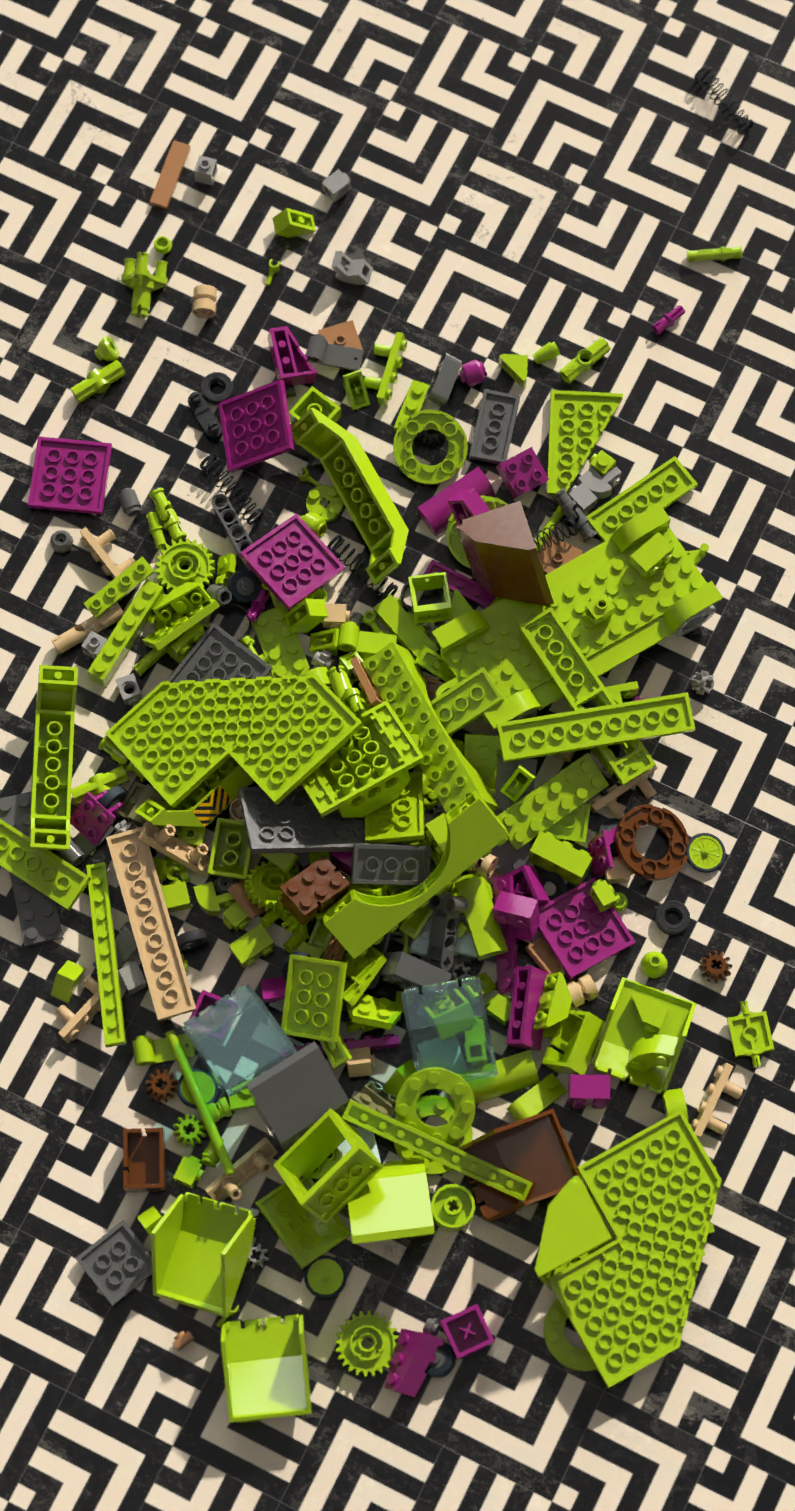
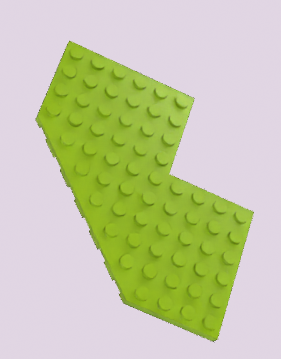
M308 674V676L300 677L297 675H285L279 678L264 676L256 677V679H246L244 677L230 678V680H181L175 683L162 681L105 734L173 809L231 756L278 805L357 733L364 724L316 674Z
M681 1109L577 1167L579 1174L615 1235L616 1240L547 1278L608 1388L680 1347L683 1328L685 1327L697 1273L703 1256L704 1245L707 1240L718 1190L722 1181Z

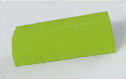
M473 877L456 882L455 889L457 895L464 896L468 900V909L463 914L478 960L509 952L500 923L494 921V905L485 878Z
M530 1050L456 1073L470 1086L475 1104L539 1083L538 1073Z

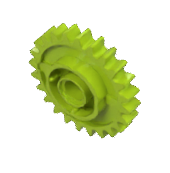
M179 538V543L172 540V546L166 544L167 550H160L162 556H157L159 562L155 563V567L158 568L155 570V573L159 575L157 577L158 582L162 581L161 586H167V592H170L186 582L199 583L205 590L204 585H210L208 579H214L212 573L215 572V567H212L215 565V561L211 560L213 554L209 553L208 547L203 549V543L197 545L196 539L190 543L189 538L186 539V542ZM183 565L190 566L187 570L180 569Z
M270 860L268 864L261 862V867L255 865V870L250 869L249 874H246L244 888L245 894H248L247 898L252 899V904L258 903V908L265 906V911L272 908L273 912H275L279 908L283 912L285 906L277 898L279 887L299 874L300 868L294 869L293 865L289 872H286Z
M368 1310L367 1315L364 1316L363 1312L360 1311L359 1317L352 1314V1321L346 1318L347 1325H340L343 1331L336 1333L340 1339L335 1340V1344L340 1345V1347L336 1348L335 1351L341 1352L338 1360H345L342 1365L343 1367L350 1365L349 1372L356 1369V1376L363 1372L364 1377H367L368 1372H371L372 1376L375 1377V1371L383 1374V1367L390 1369L388 1362H392L394 1349L397 1345L395 1341L398 1340L399 1336L393 1335L397 1329L390 1328L392 1321L386 1323L385 1315L380 1319L378 1318V1312L371 1316V1312ZM364 1339H371L373 1341V1346L370 1349L362 1347L361 1344Z

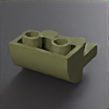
M135 781L122 803L124 806L119 808L121 811L117 815L133 822L137 827H143L147 821L138 816L134 811L148 798L152 801L166 800L153 786L149 784L146 786Z
M372 1080L364 1085L362 1090L352 1098V1100L391 1118L396 1114L395 1105L397 1097L386 1092L379 1083Z

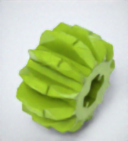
M185 1114L186 1120L183 1121L179 1117L178 1121L180 1124L173 1125L177 1129L173 1132V1136H179L176 1142L181 1143L183 1141V1147L186 1148L188 1142H190L191 1148H194V1141L201 1144L202 1141L199 1137H206V1134L201 1132L205 1131L206 1128L205 1125H201L203 1123L202 1118L196 1121V1114H193L191 1119H189L188 1114ZM190 1127H192L194 1133L190 1132V1134L187 1135L185 1129H190Z

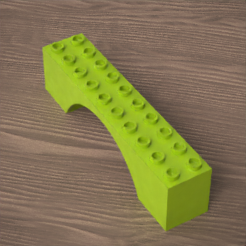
M391 642L362 662L383 702L388 701L408 733L419 735L418 748L425 759L419 765L446 813L474 791L480 795L493 812L500 808L482 776L462 755L438 719L427 694V680L418 664L415 663L411 652Z
M476 791L445 814L447 823L446 847L438 866L425 881L409 891L392 896H372L352 889L322 914L325 926L354 959L358 956H364L371 945L380 943L386 933L395 931L401 921L410 919L417 908L426 906L432 896L441 894L447 884L456 882L461 877L460 874L463 871L472 869L478 859L487 857L492 852L491 849L496 845L500 846L507 840L509 834L506 827Z

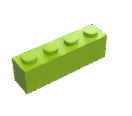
M390 594L373 608L377 619L391 635H397V642L409 650L415 660L424 646L439 654L440 647L436 640L430 639L426 635L428 633L422 625L415 624L413 614L403 609V604L397 597L394 598Z

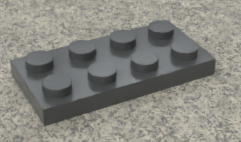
M484 389L469 459L500 464L507 460L520 396Z
M353 843L351 883L419 885L429 877L431 846Z

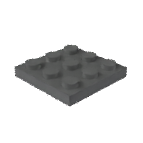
M124 1220L76 1257V1260L112 1306L152 1275L151 1254Z

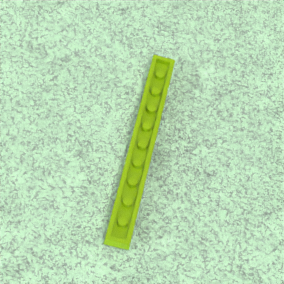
M106 862L86 865L87 875L92 878L88 883L104 1042L107 1048L126 1044L108 871Z
M352 1099L349 1100L342 1115V1118L519 1200L525 1201L533 1184L526 1179Z

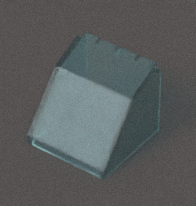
M475 976L462 978V987L458 986V980L442 982L443 990L439 991L438 983L422 986L423 994L420 995L418 987L405 989L404 992H401L416 1072L425 1068L441 1067L459 1074L465 1081L498 1075L480 978H475Z
M249 984L247 986L241 985L232 991L233 995L227 994L215 1002L216 1006L210 1005L198 1013L199 1017L193 1016L184 1022L182 1027L185 1035L216 1084L230 1097L246 1087V1083L297 1052L287 1035Z

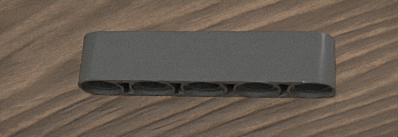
M216 494L212 498L213 511L245 570L253 572L239 556L243 549H246L253 543L228 497L224 494ZM220 502L225 503L223 507L216 506ZM227 518L234 519L232 522H225ZM236 533L242 534L239 538L233 537Z

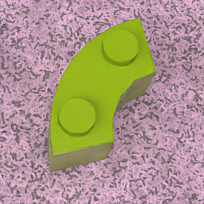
M654 1035L653 1038L645 1039L643 1037L637 1040L631 1048L626 1067L646 1072L654 1066L669 1067L674 1056L678 1037Z

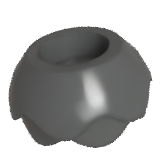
M65 530L56 531L50 538V546L58 553L69 551L74 542L72 535Z
M218 876L214 882V889L218 895L229 893L227 889L231 885L238 883L237 879Z

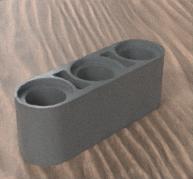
M446 352L441 356L425 399L440 407L446 404L460 370L461 360Z

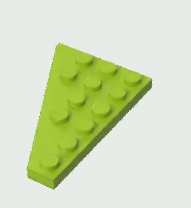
M551 390L547 496H553L564 487L566 488V493H568L622 402L623 393Z

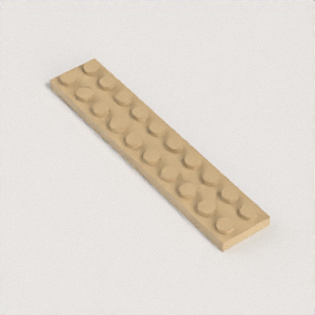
M139 827L108 836L106 840L158 1021L192 1012L196 1010V1006L150 847L139 840L143 828Z

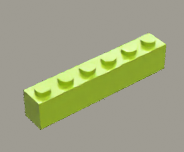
M149 579L145 580L88 669L89 679L106 688L147 624L148 618L154 613L152 610L153 606L161 594H164L162 586Z

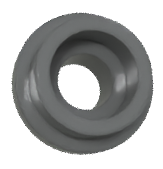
M428 1318L423 1327V1333L436 1336L440 1330L439 1320Z

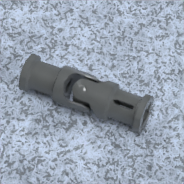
M565 487L551 497L557 501L562 513L566 517L574 519L579 533L584 538V543L598 533L590 526L588 518L578 508L577 503L568 496Z

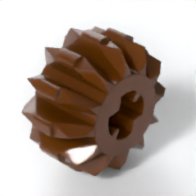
M713 950L712 955L707 952L705 954L706 958L700 959L702 965H699V970L703 971L701 973L702 977L708 976L707 982H710L713 978L714 983L718 984L719 979L724 982L726 981L725 976L731 975L729 969H732L733 966L728 963L730 957L723 958L724 952L717 955V951ZM713 964H714L715 966L719 965V969H718V970H717V968L712 969V965H713Z
M158 1069L156 1070L157 1076L149 1074L152 1081H145V1084L150 1086L145 1091L146 1093H151L149 1096L151 1100L156 1097V1102L160 1103L161 1098H163L164 1102L167 1103V1096H170L172 1099L175 1098L172 1092H177L178 1087L175 1085H177L178 1080L173 1079L174 1073L168 1075L167 1069H164L163 1074H160ZM163 1082L164 1085H167L164 1086L165 1089L163 1090L160 1089L159 1083Z

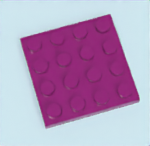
M276 380L218 403L229 472L239 471L294 450L283 380Z
M38 436L28 507L103 515L112 443Z
M297 513L240 552L239 555L288 611L345 570V566Z
M594 877L539 907L540 924L538 931L569 980L627 949L636 942L614 907L603 912L599 911L589 894L592 884L596 882Z

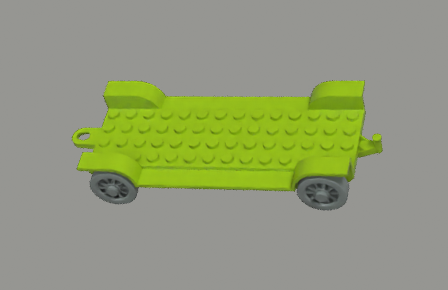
M658 503L624 523L613 533L610 539L546 574L545 577L554 604L545 606L502 599L481 612L479 610L469 611L432 631V634L441 648L440 655L455 678L437 689L436 698L446 689L452 688L484 667L504 698V701L485 710L480 716L484 723H490V727L496 735H498L497 723L536 717L537 709L540 711L563 698L564 696L519 630L521 624L550 607L553 608L598 677L674 633L677 636H682L697 629L715 613L716 608L713 604L723 599L712 581L707 583L696 567L706 556L709 549L708 544H701L700 550L685 551L669 527L671 519L661 504ZM659 532L674 547L673 557L668 563L665 564L663 562L654 575H648L644 578L629 563L630 556ZM602 593H605L607 597L610 596L615 602V611L613 615L595 626L584 612L585 605Z

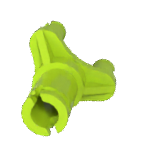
M138 252L136 268V259L125 258L124 274H122L121 282L133 289L131 316L139 318V311L141 309L142 318L149 317L151 292L167 286L166 271L168 262L156 261L154 276L147 269L149 253L144 252L142 254V252Z
M335 666L326 672L334 694L355 716H357V713L361 715L371 709L367 700L360 697L358 688H352L344 666H338L339 672L336 671Z
M284 907L283 912L279 908L273 912L272 908H270L260 918V923L265 928H269L278 918H281L284 921L282 927L289 926L285 931L289 933L293 931V935L283 943L284 949L292 953L302 941L305 942L309 938L307 924L310 921L302 926L286 907Z

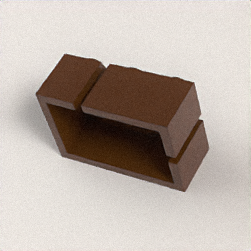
M323 856L279 887L277 898L302 926L316 917V913L320 914L348 893L350 883L339 871L335 873L336 867L326 856Z
M141 1128L123 1129V1167L125 1169L123 1171V1189L125 1193L166 1191L164 1128H145L147 1136H143Z

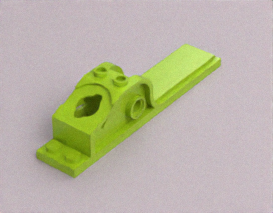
M552 607L519 626V630L564 696L569 706V712L582 710L583 707L581 705L593 698L596 707L616 704ZM640 740L620 743L625 748L626 755L623 758H616L607 746L589 748L610 775L615 773L623 786L656 766V763Z

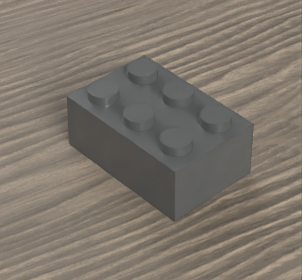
M404 952L384 953L387 961L377 973V975L383 977V981L394 984V982L398 983L401 989L407 991L412 989L416 991V995L427 998V996L436 998V996L445 995L452 973Z

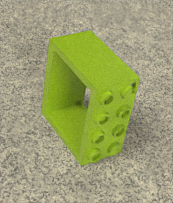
M331 1108L273 1164L301 1206L324 1224H327L383 1168L356 1129ZM346 1139L352 1148L307 1191L302 1182Z

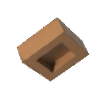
M182 1331L174 1337L175 1341L172 1344L179 1352L195 1339L189 1331L186 1333Z

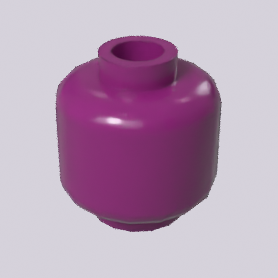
M472 360L461 366L462 372L459 373L462 383L466 382L470 387L484 382L485 376H487L483 363L478 360Z

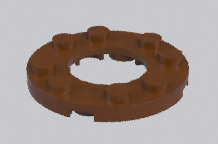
M652 804L640 805L627 812L619 821L615 831V847L622 863L636 876L652 881L664 880L680 871L687 861L688 856L685 855L686 845L689 843L687 831L680 819L668 809L655 807ZM645 825L655 826L666 835L669 849L663 859L658 861L646 859L637 851L634 839L636 831L640 827Z

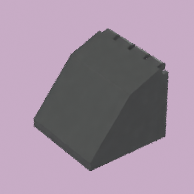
M315 1041L246 1083L257 1112L284 1154L330 1108L342 1117L349 1102ZM347 1121L354 1128L358 1127L356 1124Z

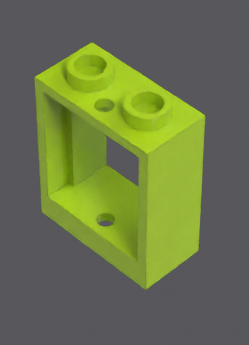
M446 572L408 577L415 624L453 619ZM443 589L444 603L417 606L416 591Z

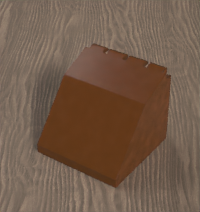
M521 501L462 520L463 524L457 525L456 528L466 552L467 560L471 566L473 577L491 595L498 598L545 606L554 604Z
M554 1109L494 1129L459 1147L460 1150L533 1183L525 1201H522L466 1175L470 1185L477 1183V1186L471 1189L477 1204L484 1201L485 1205L479 1207L484 1221L488 1220L489 1223L558 1195L568 1181L576 1175L582 1179Z

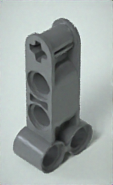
M442 892L437 896L436 894L432 896L428 903V906L433 909L426 962L449 971L453 964L459 915L467 911L468 900L464 896H452L449 892Z

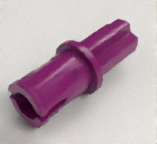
M679 305L670 313L664 314L663 318L652 325L653 331L660 335L685 314V309Z
M261 589L256 599L251 602V608L246 615L248 621L256 622L260 613L265 610V604L270 598L269 592L265 596L266 589Z

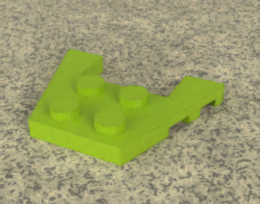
M370 946L368 952L362 957L358 956L354 959L346 952L344 954L345 957L341 960V962L347 963L346 976L354 981L343 994V1000L352 1007L357 1003L387 961L385 956L373 946Z
M345 980L344 991H346L354 983V981ZM397 991L395 1002L386 998L379 999L362 994L353 1007L346 1002V1009L352 1022L391 1030L400 1019L401 1014L407 1010L408 1005L413 1002L414 994Z

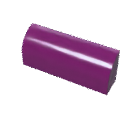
M479 467L418 507L419 517L435 537L447 529L448 520L452 514L448 501L458 490L474 488L479 496L495 497V491L491 483Z
M533 966L516 967L506 1044L520 1049L541 1051L543 1029L535 1030L533 1027L544 988V981L549 973Z

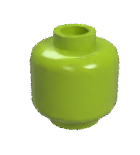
M308 512L300 517L318 538H321L326 533V520L320 515Z

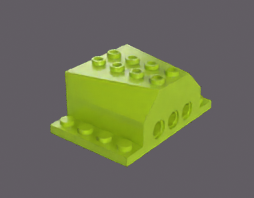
M387 700L357 716L364 726L301 783L321 817L335 810L339 811L342 818L365 817L397 799L411 780L408 770L425 761L423 754Z

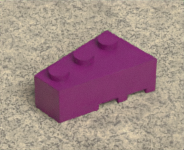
M285 326L269 329L267 340L277 380H283L285 387L315 383L317 372L312 368L307 356L299 348V344L289 328Z
M474 488L458 490L448 501L458 525L463 524L462 520L491 511Z
M401 1328L384 1388L415 1397L427 1375L424 1372L428 1364L434 1362L436 1357L433 1355L438 1346H442L445 1340L426 1333Z

